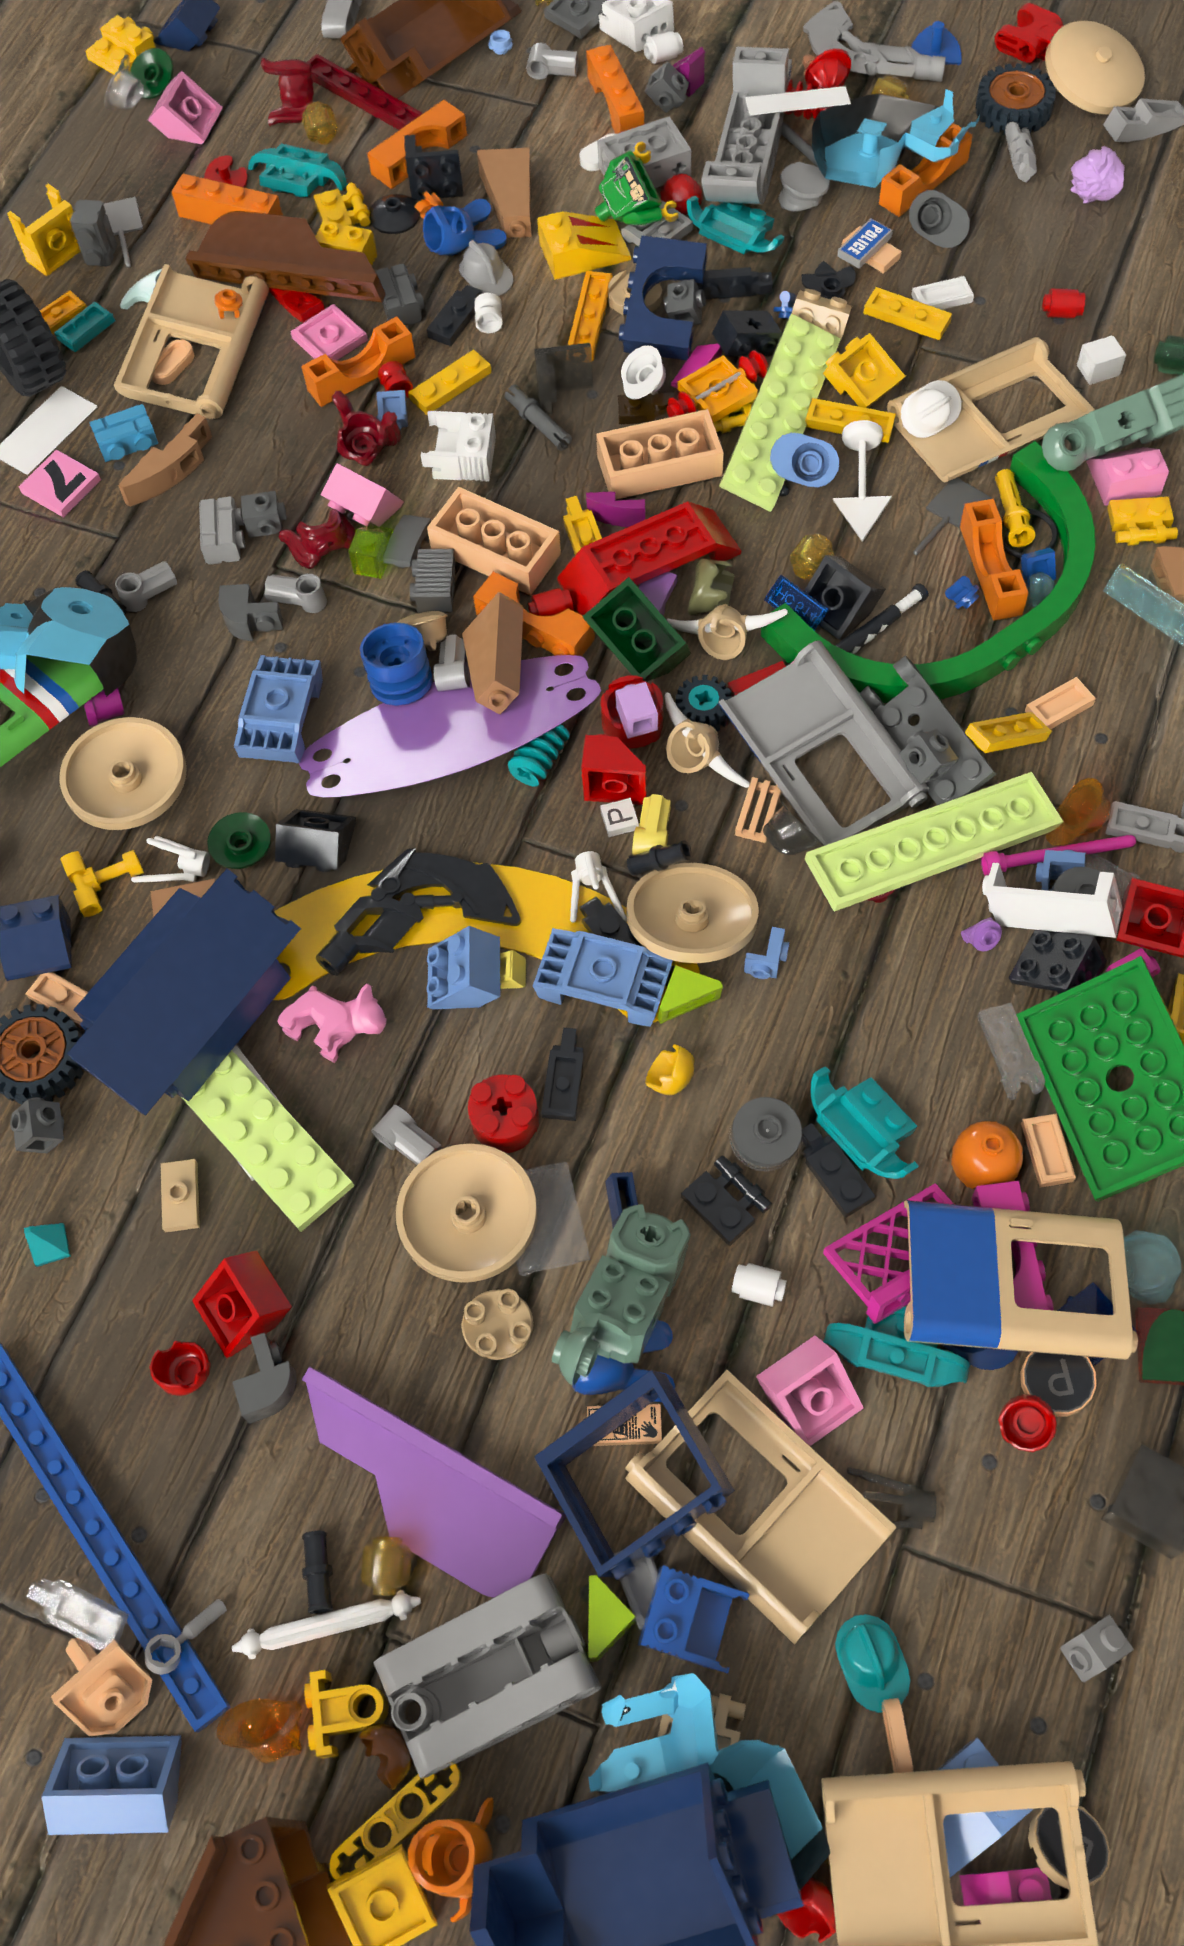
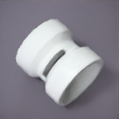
M483 293L476 297L474 302L476 327L484 333L497 332L503 324L501 299L494 293Z

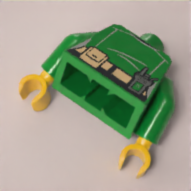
M638 142L635 145L634 152L630 150L610 161L604 175V180L599 184V191L604 201L595 207V212L601 221L605 222L612 216L614 220L626 223L627 225H646L661 221L662 217L669 222H674L678 219L679 213L669 214L667 212L668 209L676 207L674 201L666 202L663 209L659 207L662 202L643 165L650 161L651 151L643 154L640 153L646 149L644 142Z

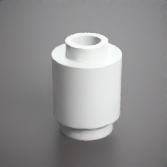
M668 31L649 36L644 44L645 57L653 64L677 58L678 54L683 52V42L678 32Z
M748 1263L747 1266L738 1264L732 1292L740 1294L739 1298L773 1307L775 1300L782 1302L787 1280L781 1279V1271Z

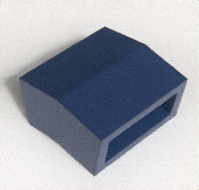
M632 1172L611 1173L605 1181L613 1229L623 1212L619 1190H624L627 1208L638 1205Z

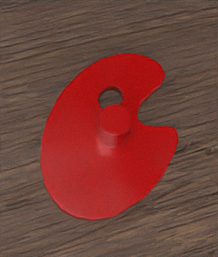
M229 155L214 159L208 165L204 174L205 179L246 188L248 182L245 167L234 171L230 170L233 159Z

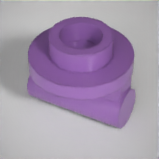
M991 917L961 931L963 940L966 943H971L979 951L993 949L1000 941L1002 934L1000 925Z

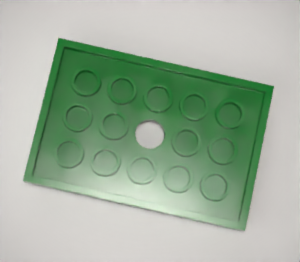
M1142 956L1015 1015L1092 1195L1097 1202L1184 1166V1043ZM1118 1066H1126L1133 1071V1084L1125 1091L1118 1092L1112 1090L1107 1081L1110 1077V1071Z

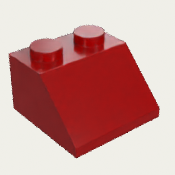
M605 734L585 735L581 765L584 801L612 803L631 798L632 804L643 805V800L647 797L646 766L618 737H611Z
M1132 878L1124 892L1122 900L1123 911L1116 941L1184 958V891Z
M257 1250L224 1258L192 1300L226 1358L232 1357L252 1344L251 1337L262 1333L267 1334L275 1329L292 1308Z

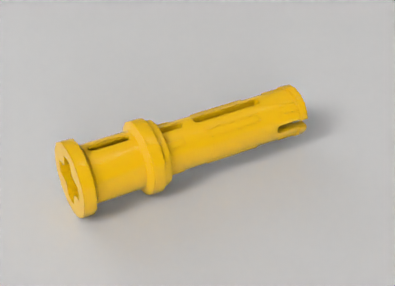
M1003 469L997 473L995 481L1005 509L1003 516L1004 526L1009 529V543L1014 547H1024L1035 539V530L1029 524V511L1021 503L1013 471Z

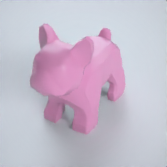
M365 984L357 998L349 1002L336 1000L321 991H317L316 986H311L308 992L283 1010L279 1016L278 1024L283 1027L282 1031L285 1035L296 1041L301 1038V1032L305 1027L316 1024L320 1031L314 1039V1043L322 1048L320 1053L324 1058L335 1063L338 1059V1051L343 1045L350 1042L356 1034H380L386 1026L387 1019L382 1008L377 1003L378 1000L373 998L372 988L369 984Z

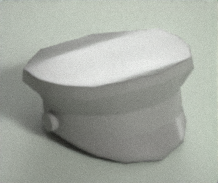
M802 162L790 164L780 174L783 187L778 199L781 208L788 211H802L816 207L823 199V195L828 192L830 179L824 178L819 167Z

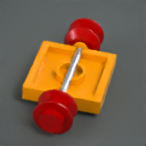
M753 350L749 353V359L745 356L739 358V369H737L723 355L679 380L678 390L680 393L678 394V400L673 397L668 399V416L674 417L696 412V409L698 411L708 409L712 422L715 423L756 399L758 389L753 383L757 381V375L764 378L767 374L768 362L765 356Z

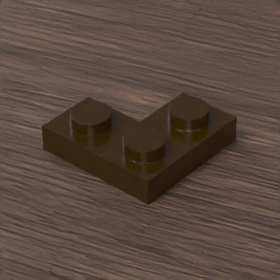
M674 392L656 393L653 395L650 393L640 399H631L626 395H618L619 425L640 424L670 418L667 413L668 399L674 398Z

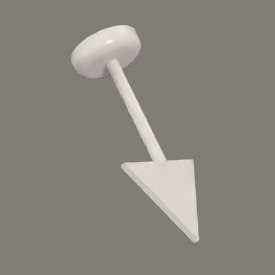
M867 420L854 421L848 424L842 432L844 445L849 449L859 451V497L833 498V501L862 542L892 498V496L866 497V451L876 448L883 438L882 427L875 422Z

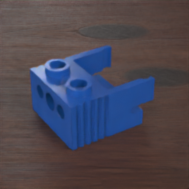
M663 1565L658 1571L638 1645L646 1646L648 1649L667 1653L669 1656L728 1674L729 1667L723 1668L716 1661L732 1598L735 1599L740 1596L743 1600H748L749 1593L703 1578L697 1579L694 1575L690 1577L688 1573L676 1572L673 1568L669 1570L667 1566Z

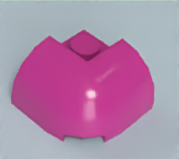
M1040 1868L959 1875L964 1906L1052 1900L1048 1877Z

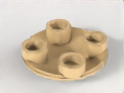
M512 1289L486 1291L468 1302L464 1308L462 1317L463 1337L467 1345L476 1354L484 1358L493 1360L510 1358L522 1351L532 1336L533 1316L531 1310L517 1292Z

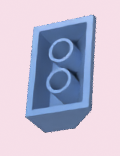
M181 1736L65 1738L42 1794L48 1835L168 1833L178 1799Z

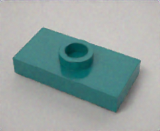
M94 301L54 333L58 341L76 352L115 322V319L111 312Z

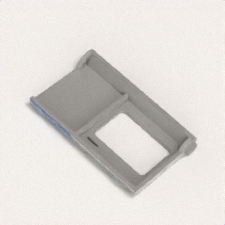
M820 640L814 641L803 648L797 654L792 664L728 700L722 699L718 702L820 847L870 830L908 806H911L912 809L918 807L928 798L926 795L929 791L927 784H920L915 775L907 769L905 761L899 754L902 750ZM837 735H844L890 797V802L848 827H841L795 764L796 759Z

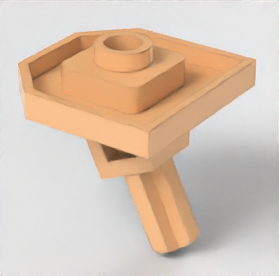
M83 1635L72 1638L68 1642L66 1653L79 1672L51 1696L54 1704L88 1736L117 1733L148 1705L152 1678L116 1640H113L99 1654L96 1653Z

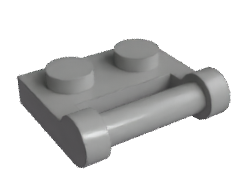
M661 201L662 204L659 207L663 209L666 202ZM673 208L668 209L667 212L669 214L679 213L678 219L674 222H669L662 217L661 221L655 223L627 225L621 230V233L626 242H633L637 246H640L641 235L680 240L693 230V221Z

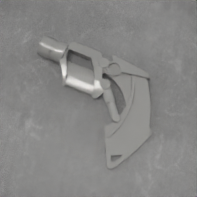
M834 1L823 8L803 27V31L808 34L811 47L816 56L826 50L834 48L843 49L851 57L850 71L868 75H876L877 73L914 77L916 80L942 82L946 57L921 55L909 46L879 45L874 42L863 43L858 37L853 36L848 31L853 28V23L839 1ZM839 40H845L852 50L844 47ZM887 61L905 62L907 64L889 63Z

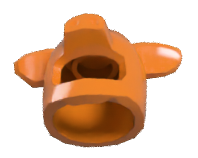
M493 1797L487 1798L483 1802L475 1822L463 1819H442L425 1824L413 1836L407 1850L408 1866L415 1880L421 1886L442 1896L460 1898V1908L450 1918L453 1923L458 1922L471 1911L474 1865L493 1860V1848L489 1835L485 1831L492 1817Z

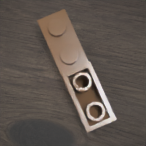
M196 413L184 425L176 437L166 445L163 451L153 447L140 459L139 463L118 485L126 505L131 507L169 490L186 478L204 461L201 449L212 438L206 417Z

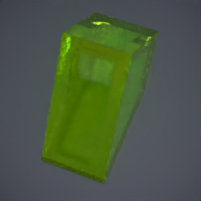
M374 525L357 528L349 549L354 574L382 579L387 563H383V556L394 529Z

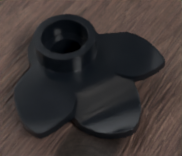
M822 261L814 274H802V284L806 289H812L821 293V297L827 299L832 297L843 298L845 290L854 284L856 274L853 266L845 267L837 272L826 262Z

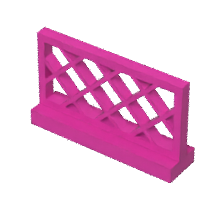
M936 1183L907 1199L925 1202L933 1197L938 1203L954 1204ZM904 1202L826 1246L823 1251L826 1258L868 1307L866 1314L874 1324L908 1305L911 1301L910 1270L905 1272L888 1270L890 1257L909 1260V1251L891 1248L893 1236L908 1238V1229L894 1227L896 1218L899 1216L908 1217L907 1208H904ZM872 1232L887 1234V1247L866 1243L867 1235ZM845 1248L860 1251L859 1263L843 1261L838 1252ZM864 1253L885 1256L884 1269L863 1265ZM861 1275L882 1277V1286L869 1292L861 1282Z

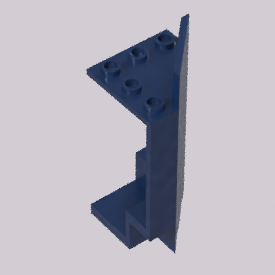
M228 868L225 869L202 897L179 888L73 1009L83 1020L80 1026L86 1032L68 1051L67 1055L145 1116L164 1093L171 1098L178 1095L190 1101L291 978L276 958L301 928L293 921L277 916L273 911L275 907L255 890L252 892L245 890L238 881V876Z
M705 1763L523 1819L520 1852L474 1865L470 1934L476 1946H759L758 1935L763 1934L761 1919L804 1906L769 1780L726 1792L723 1780L721 1778L715 1779L709 1764Z

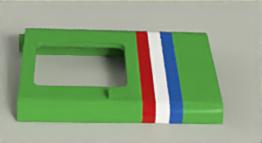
M26 655L24 695L15 684V669H0V700L15 713L13 717L0 726V767L103 690L97 674L90 665Z

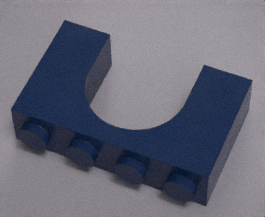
M641 235L640 246H635L633 253V263L636 264L635 272H630L628 289H631L630 298H625L623 314L627 315L625 324L621 323L619 328V341H623L624 352L632 353L640 347L652 346L658 350L661 357L688 360L694 336L693 322L659 317L646 307L644 301L650 289L662 281L694 279L696 283H703L708 258L707 243Z

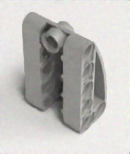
M548 1574L535 1576L385 1654L374 1662L392 1707V1720L402 1732L420 1779L429 1777L574 1705L602 1688L584 1650L586 1645L572 1615L568 1614L556 1585ZM417 1701L421 1706V1716L417 1722L410 1724L405 1717V1709L410 1702Z

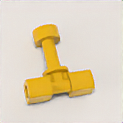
M134 849L122 854L123 861L96 872L92 866L86 868L79 851L68 853L60 858L67 877L71 883L75 884L77 890L73 893L84 917L96 915L103 910L96 894L97 891L102 890L100 883L128 872L132 878L144 873Z

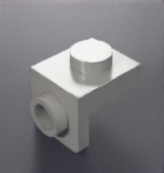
M1110 1614L1060 1647L1082 1682H1086L1134 1650Z

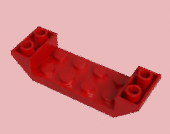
M687 501L583 546L557 577V581L562 589H568L573 607L578 614L583 616L628 577L636 585H639L708 554L711 560L727 561L740 555L741 549L713 509Z

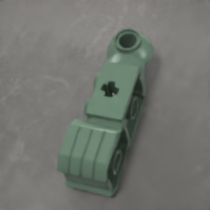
M1184 374L1101 407L1071 422L1053 425L1044 435L1042 443L1043 455L1048 464L1057 470L1071 471L1082 465L1084 460L1105 455L1111 450L1127 446L1137 439H1140L1141 444L1144 445L1183 429ZM1065 439L1071 443V451L1066 448Z
M643 1204L633 1205L623 1210L610 1234L606 1256L602 1255L575 1306L570 1332L564 1330L561 1333L552 1355V1362L559 1365L563 1377L573 1387L581 1375L588 1377L597 1355L608 1359L612 1358L622 1363L639 1362L664 1310L666 1298L670 1296L683 1268L691 1235L682 1219L673 1223L659 1214L645 1213Z

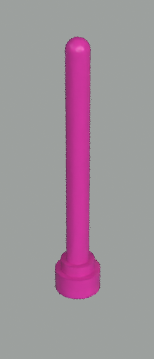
M1124 835L1011 855H1004V853H998L995 850L984 853V857H981L983 874L986 876L990 874L993 863H999L1002 872H1006L1007 868L1044 862L1045 850H1073L1089 855L1133 847L1136 844V838L1133 835Z

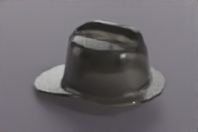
M779 800L782 807L763 828V833L778 852L786 855H795L811 847L816 849L823 847V843L798 821L785 804Z

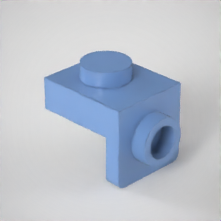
M405 390L377 392V419L381 421L383 415L388 411L395 412L399 429L408 427Z
M1045 850L1044 863H1037L1036 882H1042V890L1049 891L1050 880H1057L1064 871L1070 868L1085 867L1086 853L1073 850Z
M772 927L766 956L746 953L745 973L751 974L758 979H767L769 977L777 979L780 961H787L790 942H784L785 929Z

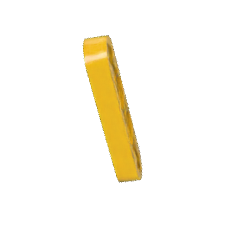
M458 1765L450 1766L453 1772L449 1776V1780L452 1783L450 1787L446 1788L443 1785H439L431 1792L437 1797V1800L432 1804L428 1794L418 1787V1784L423 1779H420L419 1774H417L334 1851L329 1862L332 1877L337 1880L350 1873L342 1874L339 1869L343 1865L341 1856L344 1853L347 1856L355 1855L361 1849L360 1846L355 1844L360 1837L365 1849L374 1855L373 1859L397 1847L460 1787L462 1778ZM436 1774L424 1778V1783L427 1787L436 1780ZM415 1793L421 1797L423 1809L418 1817L409 1819L403 1815L401 1803L405 1796ZM378 1822L386 1823L392 1833L390 1842L383 1848L375 1847L370 1840V1831ZM363 1855L356 1861V1869L369 1862L367 1855Z

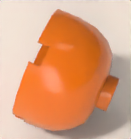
M980 1121L969 1125L958 1135L952 1149L951 1165L956 1176L973 1190L976 1186L1015 1181L1023 1164V1147L1017 1135L1010 1128L996 1121Z

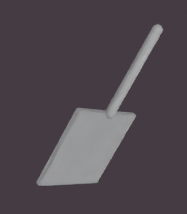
M136 197L103 204L114 236L119 235L125 264L128 268L131 267L124 233L143 229Z

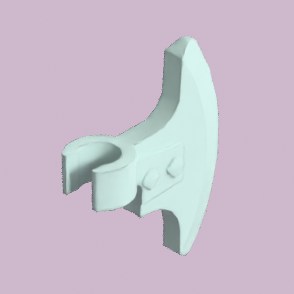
M162 269L150 273L134 284L122 299L120 307L128 309L139 301L148 303Z

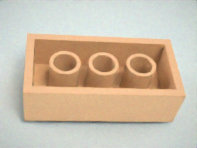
M708 409L596 434L597 458L608 492L615 491L616 500L723 476V450Z
M461 487L456 489L427 527L431 549H454L456 562L487 576H490L494 571L518 583L519 591L530 596L561 555L558 530Z

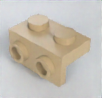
M805 289V292L799 291L792 314L842 339L852 306L847 305V301L842 298L832 297L827 299L821 297V293L818 291Z

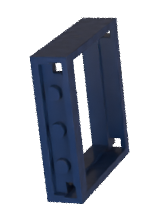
M653 1370L649 1371L534 1456L598 1576L613 1577L616 1580L633 1572L636 1568L634 1563L642 1557L650 1558L661 1552L666 1547L664 1542L674 1534L681 1536L692 1530L696 1526L695 1519L705 1512L711 1514L721 1509L727 1503L725 1498L735 1491L666 1374ZM657 1398H660L711 1487L620 1553L614 1555L566 1465Z

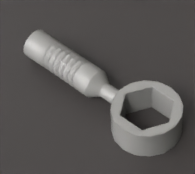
M219 1599L215 1600L192 1621L186 1624L182 1634L177 1638L168 1634L153 1637L147 1643L145 1649V1664L148 1669L160 1675L168 1674L175 1670L181 1658L180 1645L187 1639H194L200 1632L227 1611L224 1603ZM160 1645L174 1650V1656L166 1663L152 1660L151 1653Z

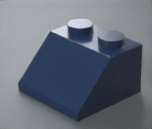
M182 0L174 9L154 39V42L157 45L188 52L195 44L200 47L208 37L205 31H210L217 23L218 19L215 16L221 7L214 0Z
M59 895L0 906V959L7 981L72 968L71 919Z

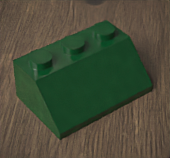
M630 577L582 616L630 674L643 677V681L648 682L668 674L691 655L684 639Z

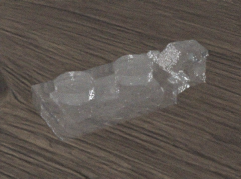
M42 1578L41 1581L32 1582L26 1596L45 1607L43 1613L47 1616L46 1621L101 1651L113 1640L119 1643L129 1614L68 1581L65 1582L60 1579L52 1582Z

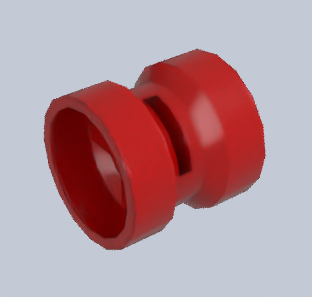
M390 361L379 369L378 378L385 391L405 390L407 399L409 391L413 389V384L401 362Z

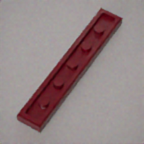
M316 54L307 61L312 66L311 75L313 82L398 130H401L424 114L319 54Z

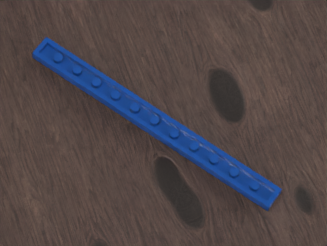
M0 1342L1 1419L143 1649L145 1650L147 1643L157 1635L168 1634L177 1638L182 1634V1628L6 1348ZM187 1639L180 1645L181 1658L179 1665L172 1672L160 1676L194 1732L199 1733L229 1710L231 1706L189 1639ZM160 1645L151 1653L152 1660L166 1663L174 1656V1650Z

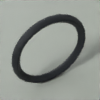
M1026 508L1030 515L1040 517L1050 526L1052 540L1046 548L1054 549L1059 536L1055 522L1041 511ZM1003 540L1004 551L1020 559L1023 554H1027L1013 550Z

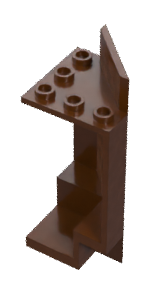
M397 0L374 17L364 18L340 38L354 62L346 70L352 74L358 73L362 76L361 79L398 99L520 14L522 10L512 0Z
M264 1817L225 1836L211 1835L163 1946L353 1945L327 1890L328 1884L333 1882L327 1863H318L305 1821L275 1817Z

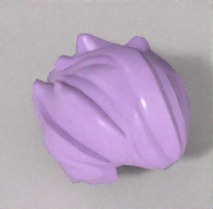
M1103 146L1101 150L1093 149L1089 151L1086 157H1082L1072 166L1073 180L1071 182L1074 186L1071 188V192L1077 193L1083 199V203L1095 200L1108 201L1119 194L1123 188L1125 166L1116 155V152L1106 146Z

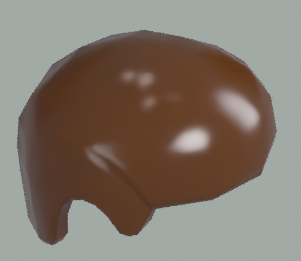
M375 1723L367 1726L360 1733V1741L366 1746V1757L376 1755L380 1758L377 1777L389 1789L394 1791L412 1767L413 1759L399 1730L387 1724Z

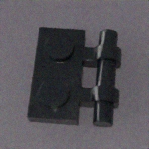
M722 1155L714 1163V1166L722 1175L715 1180L705 1171L681 1193V1198L730 1247L755 1224V1218L748 1210L755 1205L764 1214L770 1209L772 1203L764 1196L765 1191L758 1184L753 1185L742 1174L743 1169L736 1162L731 1163ZM731 1184L744 1195L739 1201L726 1190Z

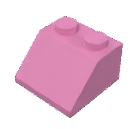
M181 71L167 85L148 121L170 139L203 144L223 107Z
M1141 447L1114 452L1086 461L1104 506L1108 505L1110 500L1149 498L1161 495L1169 473L1160 449Z
M336 463L321 493L323 497L329 500L327 506L342 514L345 509L354 513L352 519L368 527L370 522L380 527L404 503V501L387 489Z
M816 1335L756 1376L771 1406L782 1421L809 1446L816 1443L864 1408L837 1353Z

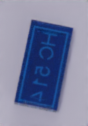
M783 575L779 576L764 598L775 609L787 603L814 631L829 610Z

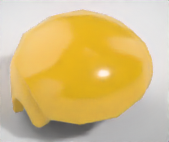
M676 1044L672 1046L676 1049V1052L662 1050L646 1076V1085L663 1095L671 1096L679 1093L687 1087L694 1075L693 1055L684 1047Z

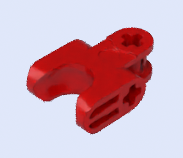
M1026 3L1018 10V27L1007 24L996 33V48L1000 52L1026 63L1032 62L1036 57L1045 61L1049 43L1056 32L1063 27L1062 19L1049 10L1032 3Z

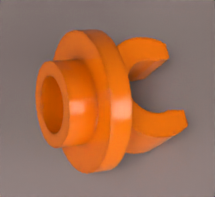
M426 191L423 194L425 199L420 200L415 205L423 220L426 212L432 207L444 206L434 192L430 195Z
M224 289L218 292L214 300L215 305L218 307L219 317L224 319L225 311H234L235 318H239V308L242 306L241 295L231 289Z

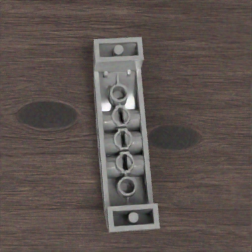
M736 47L733 59V94L715 161H706L702 175V188L707 201L747 204L764 203L779 147L784 112L749 115L745 97L786 93L789 49Z

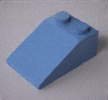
M976 1738L966 1744L937 1770L999 1765L982 1742ZM1033 1809L947 1815L943 1820L949 1877H952L1001 1838Z

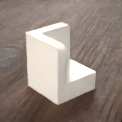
M1114 336L1105 337L1082 345L1077 367L1088 384L1092 385L1119 376L1126 354Z

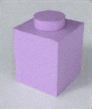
M646 682L637 685L630 684L622 689L615 690L616 709L627 738L658 730V712Z

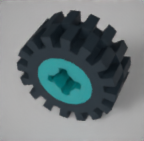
M696 675L692 677V683L685 680L683 687L680 686L678 688L676 705L691 721L711 725L718 732L720 731V725L725 727L727 719H729L718 702L722 699L728 700L732 698L729 688L726 689L725 682L721 681L718 684V678L715 676L710 681L708 680V675H702V680H698Z

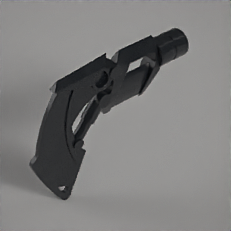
M416 848L406 849L367 884L375 888L372 890L371 896L360 897L335 924L334 927L337 933L316 955V960L327 972L338 976L358 952L360 954L374 952L393 953L395 951L393 948L416 922L420 923L423 919L422 909L453 906L454 908H462L464 918L510 926H518L521 918L507 889L490 864L483 863L477 865L452 856L416 853ZM426 887H444L451 895H413L410 892ZM506 906L508 907L512 917L504 916ZM366 915H380L363 936H353L350 934Z

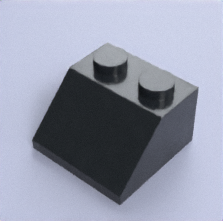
M825 555L803 591L806 596L802 594L794 607L797 608L799 606L798 610L802 613L804 612L810 619H812V613L818 614V618L816 617L814 622H817L818 625L838 640H843L871 614L886 589L841 556Z
M301 809L293 810L276 824L275 861L284 862L287 867L301 868L306 865L314 866L320 872H333L335 869L337 870L346 861L356 824V817Z

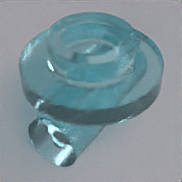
M1035 573L1027 580L1028 605L1036 607L1055 587L1054 581L1046 573Z

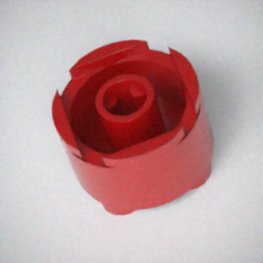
M635 675L623 676L612 681L601 697L602 728L605 735L618 737L628 748H640L656 742L660 738L663 728L662 693L656 684L646 682L658 712V730L627 738L616 709L615 690L622 689L630 684L637 685L646 682L643 681V677Z
M507 1074L488 1077L472 1087L468 1101V1115L476 1139L482 1145L496 1148L504 1153H512L524 1148L539 1127L538 1107L531 1087L521 1076ZM507 1112V1115L501 1116L500 1113Z

